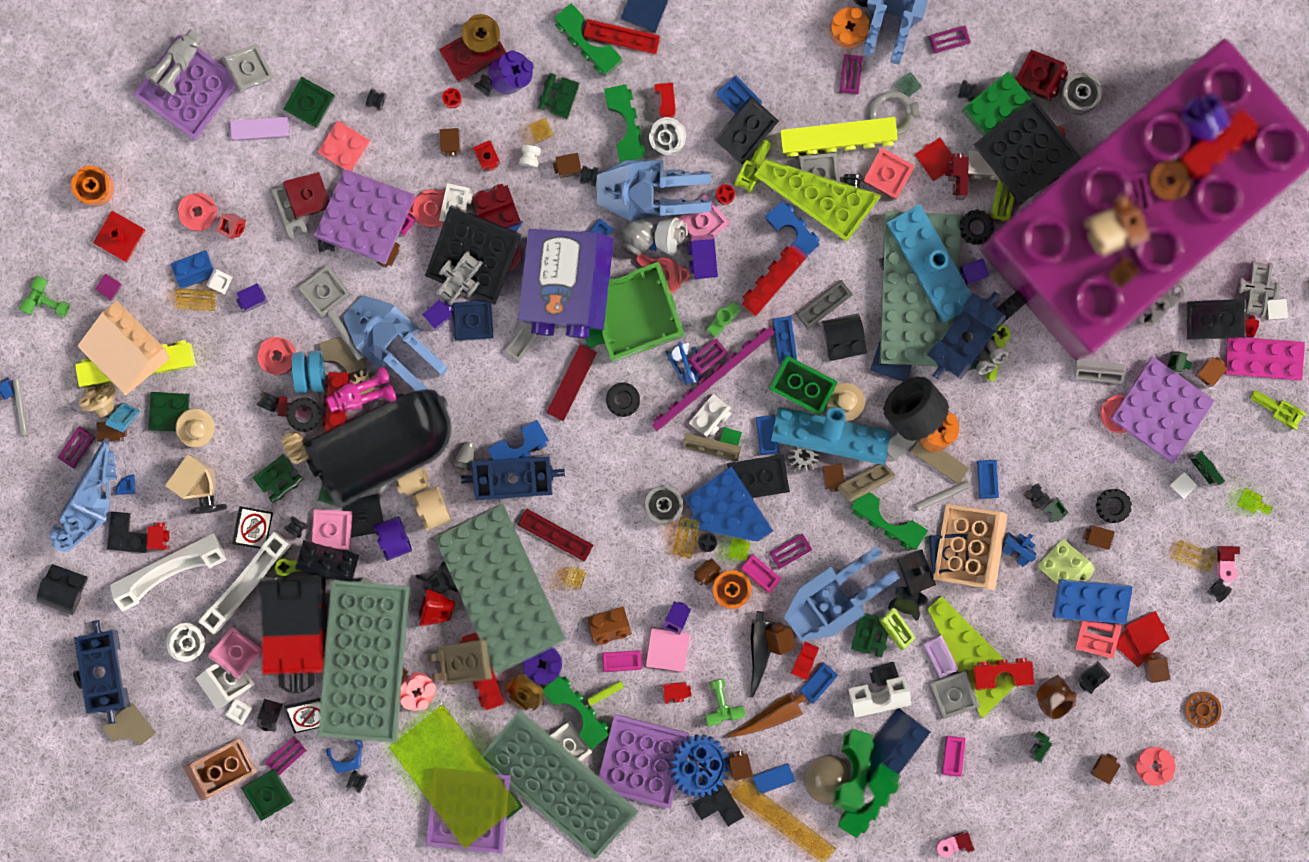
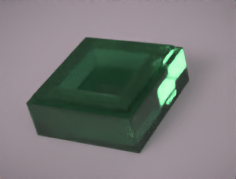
M912 72L895 83L900 91L908 97L922 88V85Z

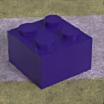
M713 234L690 236L691 241L687 242L688 254L692 255V260L689 261L690 275L694 274L695 279L718 277L715 238Z

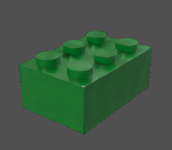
M1007 72L965 106L962 113L978 132L985 136L1032 99L1014 77Z
M785 354L767 388L821 416L838 381Z

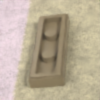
M685 433L682 445L684 449L733 461H738L741 446Z
M917 441L911 453L959 484L969 468L945 451H928L922 447L923 445L920 441Z
M878 464L840 484L838 490L851 502L893 480L895 474L886 464Z

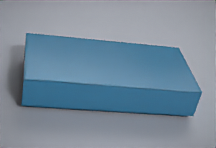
M122 403L107 419L106 425L124 432L137 418L140 410Z

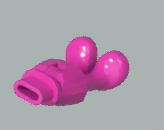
M380 367L377 370V374L370 380L358 384L351 382L339 389L337 393L334 392V395L327 397L326 400L330 411L340 410L341 412L343 410L360 409L362 404L379 398H385L390 402L395 401L396 396L390 384L376 391L360 395L361 392L389 383V376L385 367Z

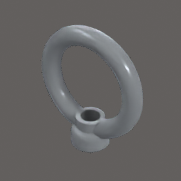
M887 91L877 96L873 101L869 113L870 120L878 119L877 110L883 101L892 98L902 101L906 106L907 119L901 127L897 128V136L911 128L916 117H920L918 102L912 103L910 98L901 92Z

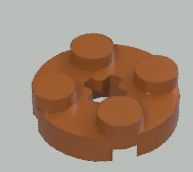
M1177 161L1158 164L1151 172L1149 178V188L1158 198L1165 201H1174L1182 197L1190 187L1188 170ZM1170 176H1172L1173 182H1175V184H1170L1168 186L1166 184L1165 177L1169 178Z

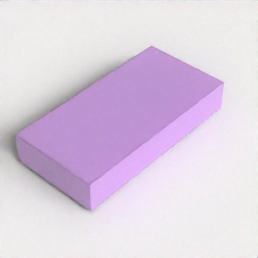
M942 635L923 643L940 678L959 670Z

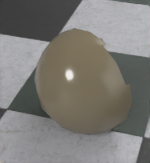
M824 755L816 758L809 764L804 776L806 791L812 799L821 804L828 805L833 804L835 788L850 781L847 762L833 755Z

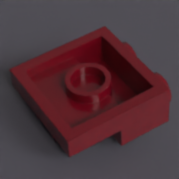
M1031 49L1015 80L1023 89L1031 91L1033 95L1051 101L1052 97H1057L1060 90L1058 86L1061 80H1066L1068 70L1065 62Z
M960 153L952 154V157H950V162H948L945 168V176H949V181H955L952 195H956V200L963 201L968 196L969 157H964V154Z
M498 184L493 187L492 191L486 192L481 190L475 193V197H472L478 216L506 228L522 224L508 185Z

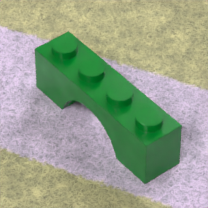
M572 3L554 18L556 22L554 26L561 34L565 32L569 36L567 39L574 48L578 46L582 50L580 52L582 57L587 62L589 60L593 62V68L599 75L604 74L607 77L623 62V58L611 45L596 47L585 41L581 34L584 16Z
M626 84L605 88L604 93L608 111L620 114L627 123L625 137L616 144L620 163L625 160H643L642 156L646 155L644 144H640L638 137L642 136L640 126H636L634 121L637 118L636 108L631 107L630 100H633L632 90L627 89Z
M870 492L855 499L850 507L853 510L852 514L859 519L866 518L869 520L868 525L876 530L880 527L886 531L884 533L885 536L893 541L895 538L900 540V545L908 551L911 548L916 550L928 532L927 529L913 520L903 525H892L885 521L879 511L880 499Z
M559 675L543 689L544 694L553 705L566 703L578 709L583 719V726L579 736L592 750L609 735L608 730L610 728L603 720L599 722L595 717L597 715L596 711L590 705L587 707L582 702L585 698L578 690L574 692L571 689L572 683L566 676L562 678Z
M850 729L844 733L841 751L849 758L852 764V776L848 783L841 784L835 788L832 807L853 813L863 807L865 797H863L864 789L868 783L866 776L871 765L869 757L874 746L872 734L856 729Z
M880 763L870 776L868 788L873 794V799L865 803L860 810L854 813L845 810L840 816L837 827L855 838H858L861 833L865 834L870 826L869 822L876 820L880 813L879 809L881 807L885 808L890 800V795L892 793L896 794L900 788V775Z

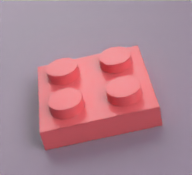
M337 120L317 153L339 167L352 171L369 145L370 140Z
M881 147L863 182L896 200L915 165Z

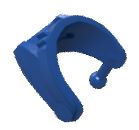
M355 739V744H358L357 754L351 761L346 763L335 761L332 758L331 749H326V754L337 774L360 769L363 748L361 740Z

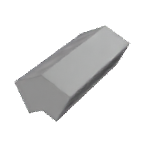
M1076 360L1075 379L1123 383L1125 364Z

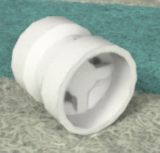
M523 145V156L520 158L519 165L538 168L537 156L540 155L541 148Z

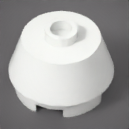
M661 118L654 123L649 133L650 144L663 155H675L681 151L685 144L686 130L680 122L673 118Z
M678 218L660 221L654 235L656 247L671 256L675 254L681 255L685 249V246H682L684 236H688L687 224Z
M179 624L167 636V650L178 661H191L203 651V633L193 624Z

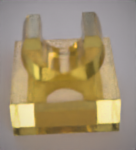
M572 566L570 568L566 567L564 570L569 572L567 578L562 577L561 580L565 582V585L581 589L587 571Z

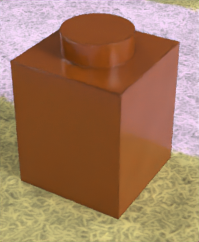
M1210 357L1195 376L1210 388L1217 383L1228 368L1224 366L1225 362L1219 357Z

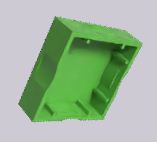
M659 262L634 270L626 276L609 280L602 335L613 362L686 337L662 265Z

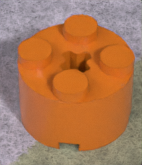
M846 7L839 10L833 17L830 26L832 40L835 44L845 49L859 47L867 38L870 29L869 19L857 7ZM847 25L854 27L853 30L846 29Z
M90 165L80 168L75 176H73L71 189L75 197L84 204L91 207H99L111 200L114 193V182L111 176L104 170ZM93 183H95L96 186L93 188V190L90 189V187L93 186Z
M948 411V415L939 429L928 437L918 440L923 445L922 447L931 452H940L949 447L959 434L957 416Z
M727 570L720 573L714 580L712 587L715 600L721 606L728 609L742 607L749 600L752 590L749 579L743 573L736 570ZM729 584L737 587L734 595L726 591V588H729Z

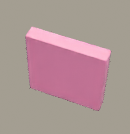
M706 194L701 197L709 199ZM712 201L710 212L681 214L677 217L687 224L690 236L710 234L715 236L730 223Z
M313 509L311 542L335 549L350 550L353 511Z
M232 627L213 648L208 657L239 680L263 650Z
M652 628L646 666L684 672L690 634L681 632L678 635L672 631Z

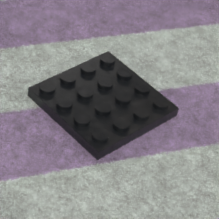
M1035 98L973 144L1019 205L1023 204L1081 159Z
M451 205L425 276L444 283L447 277L439 274L443 266L450 260L451 264L456 267L464 254L469 251L473 258L483 262L471 278L474 282L480 283L472 293V296L496 305L522 234Z

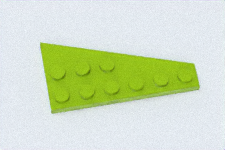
M765 159L754 174L758 179L846 242L881 197L880 194L769 159Z
M942 596L927 609L959 669L958 672L967 670L974 688L972 666H977V662L980 661L996 664V660L1004 658ZM1002 672L996 677V688L974 689L980 704L977 710L981 719L1015 687L1012 683V677L1008 672Z

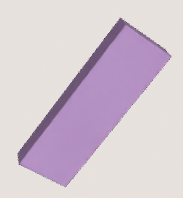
M288 117L230 121L232 141L289 137Z

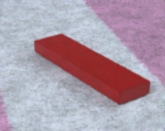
M591 19L586 20L583 38L654 55H657L661 38L660 35Z

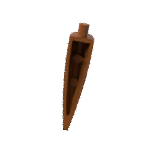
M791 692L775 700L754 718L727 734L728 738L763 731L803 715L798 704L806 700L804 694L802 693L794 697Z

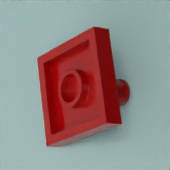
M111 211L93 244L128 262L146 229Z

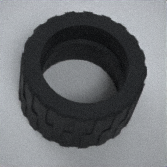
M917 376L901 382L890 392L885 401L883 413L904 439L909 441L921 440L940 428L948 415L949 404L930 379Z

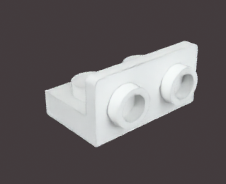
M447 183L439 219L440 222L445 221L451 205L467 211L468 205H472V197L474 196L470 188Z
M713 394L689 424L706 438L709 435L713 437L719 429L717 427L718 423L721 420L725 422L732 414L729 412L731 407Z

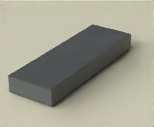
M840 280L797 313L796 316L808 330L853 296L845 283Z

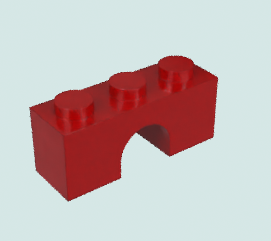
M1027 657L1015 658V662L1009 663L1008 659L996 660V664L980 661L977 662V666H972L975 690L996 688V677L1002 672H1008L1011 675L1013 686L1035 685L1033 661H1027Z

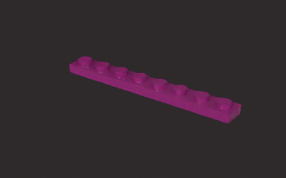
M763 327L755 334L757 336L755 340L751 342L749 339L741 346L743 350L738 354L733 352L726 358L728 362L725 365L719 364L712 370V376L708 379L706 376L697 383L698 387L694 391L689 389L682 395L684 398L679 403L675 401L668 407L669 411L665 415L661 413L654 418L652 427L658 432L774 335L775 332L772 328L769 327L766 330Z

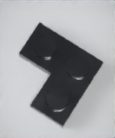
M111 511L107 550L147 553V534L129 532L131 513Z
M725 784L717 787V792L712 790L710 796L706 794L703 798L701 797L691 803L701 821L716 811H719L728 827L744 818L743 813Z

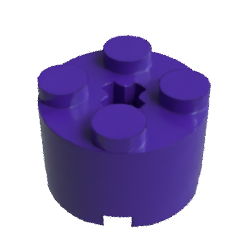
M511 50L491 63L488 75L491 77V84L496 91L509 95L518 92L531 82L534 66L523 54Z
M1205 94V98L1200 99L1198 96L1192 99L1184 107V116L1182 117L1193 137L1211 141L1230 124V119L1219 97L1215 94Z
M399 516L373 525L376 535H379L377 541L380 549L383 550L386 561L412 552L411 543Z
M554 647L523 661L525 674L530 680L538 684H546L555 680L560 674L563 665L562 657ZM539 659L547 660L546 669L543 667L539 668Z

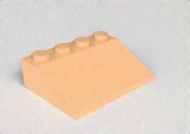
M115 301L100 314L78 344V348L125 396L170 359L164 347L118 301Z
M946 504L941 531L943 538L939 542L936 571L933 580L995 590L1008 514ZM968 533L967 540L964 537L944 538L945 534ZM951 546V548H947L944 552L945 557L948 558L947 561L943 558L942 552L945 547ZM968 550L969 560L966 562L965 552ZM940 569H950V570L953 571V572H942V573H939V570H940Z

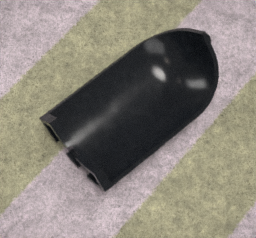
M423 389L397 397L393 402L389 401L303 443L313 466H315L317 471H321L322 475L319 478L325 489L328 490L329 496L337 509L433 462L444 452L449 443L452 428L451 419L446 409L448 403L444 395L440 396L432 389Z

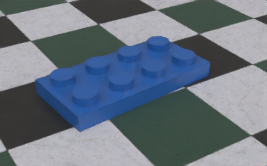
M1058 579L1052 616L1060 619L1126 624L1133 587L1125 584Z

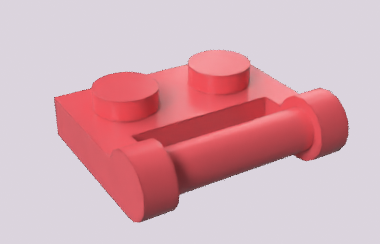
M1081 620L1075 649L1114 658L1121 625ZM1087 626L1112 632V637L1109 638L1086 632Z

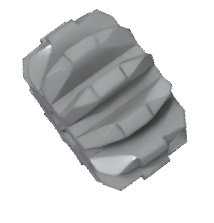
M796 446L797 450L789 448V451L794 453V455H789L788 459H795L790 465L794 466L798 463L797 471L803 466L804 472H807V465L813 470L815 467L811 462L819 463V460L815 459L814 456H820V452L814 453V450ZM803 450L806 454H809V458H806L807 461L799 458V454H802L801 451Z

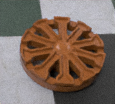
M1197 692L1186 701L1185 715L1192 725L1199 728H1208L1216 724L1220 719L1221 704L1213 694ZM1199 695L1202 696V701H1201V702H1200V700L1198 699V696H1199ZM1206 696H1210V699L1206 702ZM1192 699L1196 701L1197 705L1191 703ZM1213 701H1215L1216 705L1210 706V704ZM1191 706L1195 708V710L1189 711L1188 707ZM1213 709H1217V710H1218L1217 713H1214V712H1211V711H1212ZM1196 713V715L1191 719L1190 715ZM1209 715L1213 716L1215 719L1211 721ZM1200 717V723L1197 724L1196 720ZM1204 718H1206L1208 724L1204 725Z

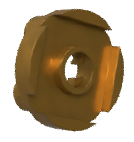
M476 14L471 16L464 24L462 38L469 50L476 53H487L497 47L500 40V28L498 23L490 18V16ZM479 29H483V32H487L484 38L476 36V32L479 33Z
M524 674L513 677L506 685V692H510L511 696L509 698L523 710L531 708L534 711L543 701L542 694L544 691L542 687L535 685Z

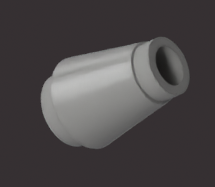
M464 442L454 460V467L463 471H469L472 468L475 444Z

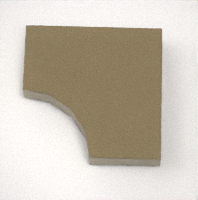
M342 337L319 343L324 362L334 361L340 363L349 374L367 369L364 358L357 361Z
M131 703L130 707H126L115 716L116 723L108 724L107 722L102 726V729L112 742L128 738L142 745L156 734L134 703Z

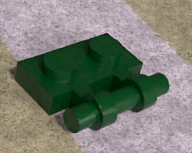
M549 73L548 78L545 79L543 84L545 86L543 93L538 98L539 104L537 109L544 111L546 105L552 106L550 114L568 120L580 83L562 77L560 84L554 82L557 75ZM552 89L557 90L554 100L549 98Z
M284 454L253 477L264 493L270 489L274 492V494L268 497L272 503L278 499H283L288 491L292 488H297L298 484L303 481L300 474L294 478L291 477L290 473L295 468ZM285 478L288 483L279 489L276 484Z
M865 613V615L859 618L851 649L870 654L871 648L874 647L877 648L875 656L882 658L884 650L886 651L888 646L886 642L889 634L883 626L878 625L880 617ZM876 630L881 631L879 642L873 641Z

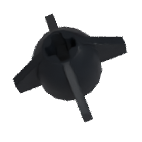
M442 561L438 570L430 571L425 577L416 575V578L423 580L425 590L429 589L438 594H443L447 589L458 592L457 588L449 586V579L442 572L445 562Z
M907 586L896 587L895 595L897 597L890 601L888 609L895 608L904 614L912 615L915 621L919 620L920 606H927L928 597L921 592L910 596Z

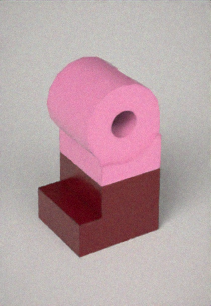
M279 396V417H286V411L290 405L288 397ZM300 407L296 411V418L312 417V412L308 407Z
M1217 546V575L1219 579L1231 582L1237 577V570L1234 566L1235 554H1240L1239 546Z
M967 830L943 838L936 844V850L942 857H949L953 852L964 848L967 853L975 851Z

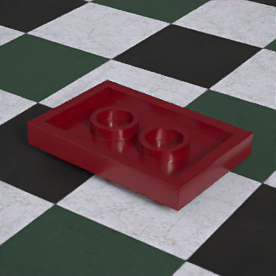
M479 29V33L476 32V36L484 38L487 32H483V29ZM462 36L439 49L458 83L490 66L493 61L507 53L500 40L495 49L487 53H476L468 49Z

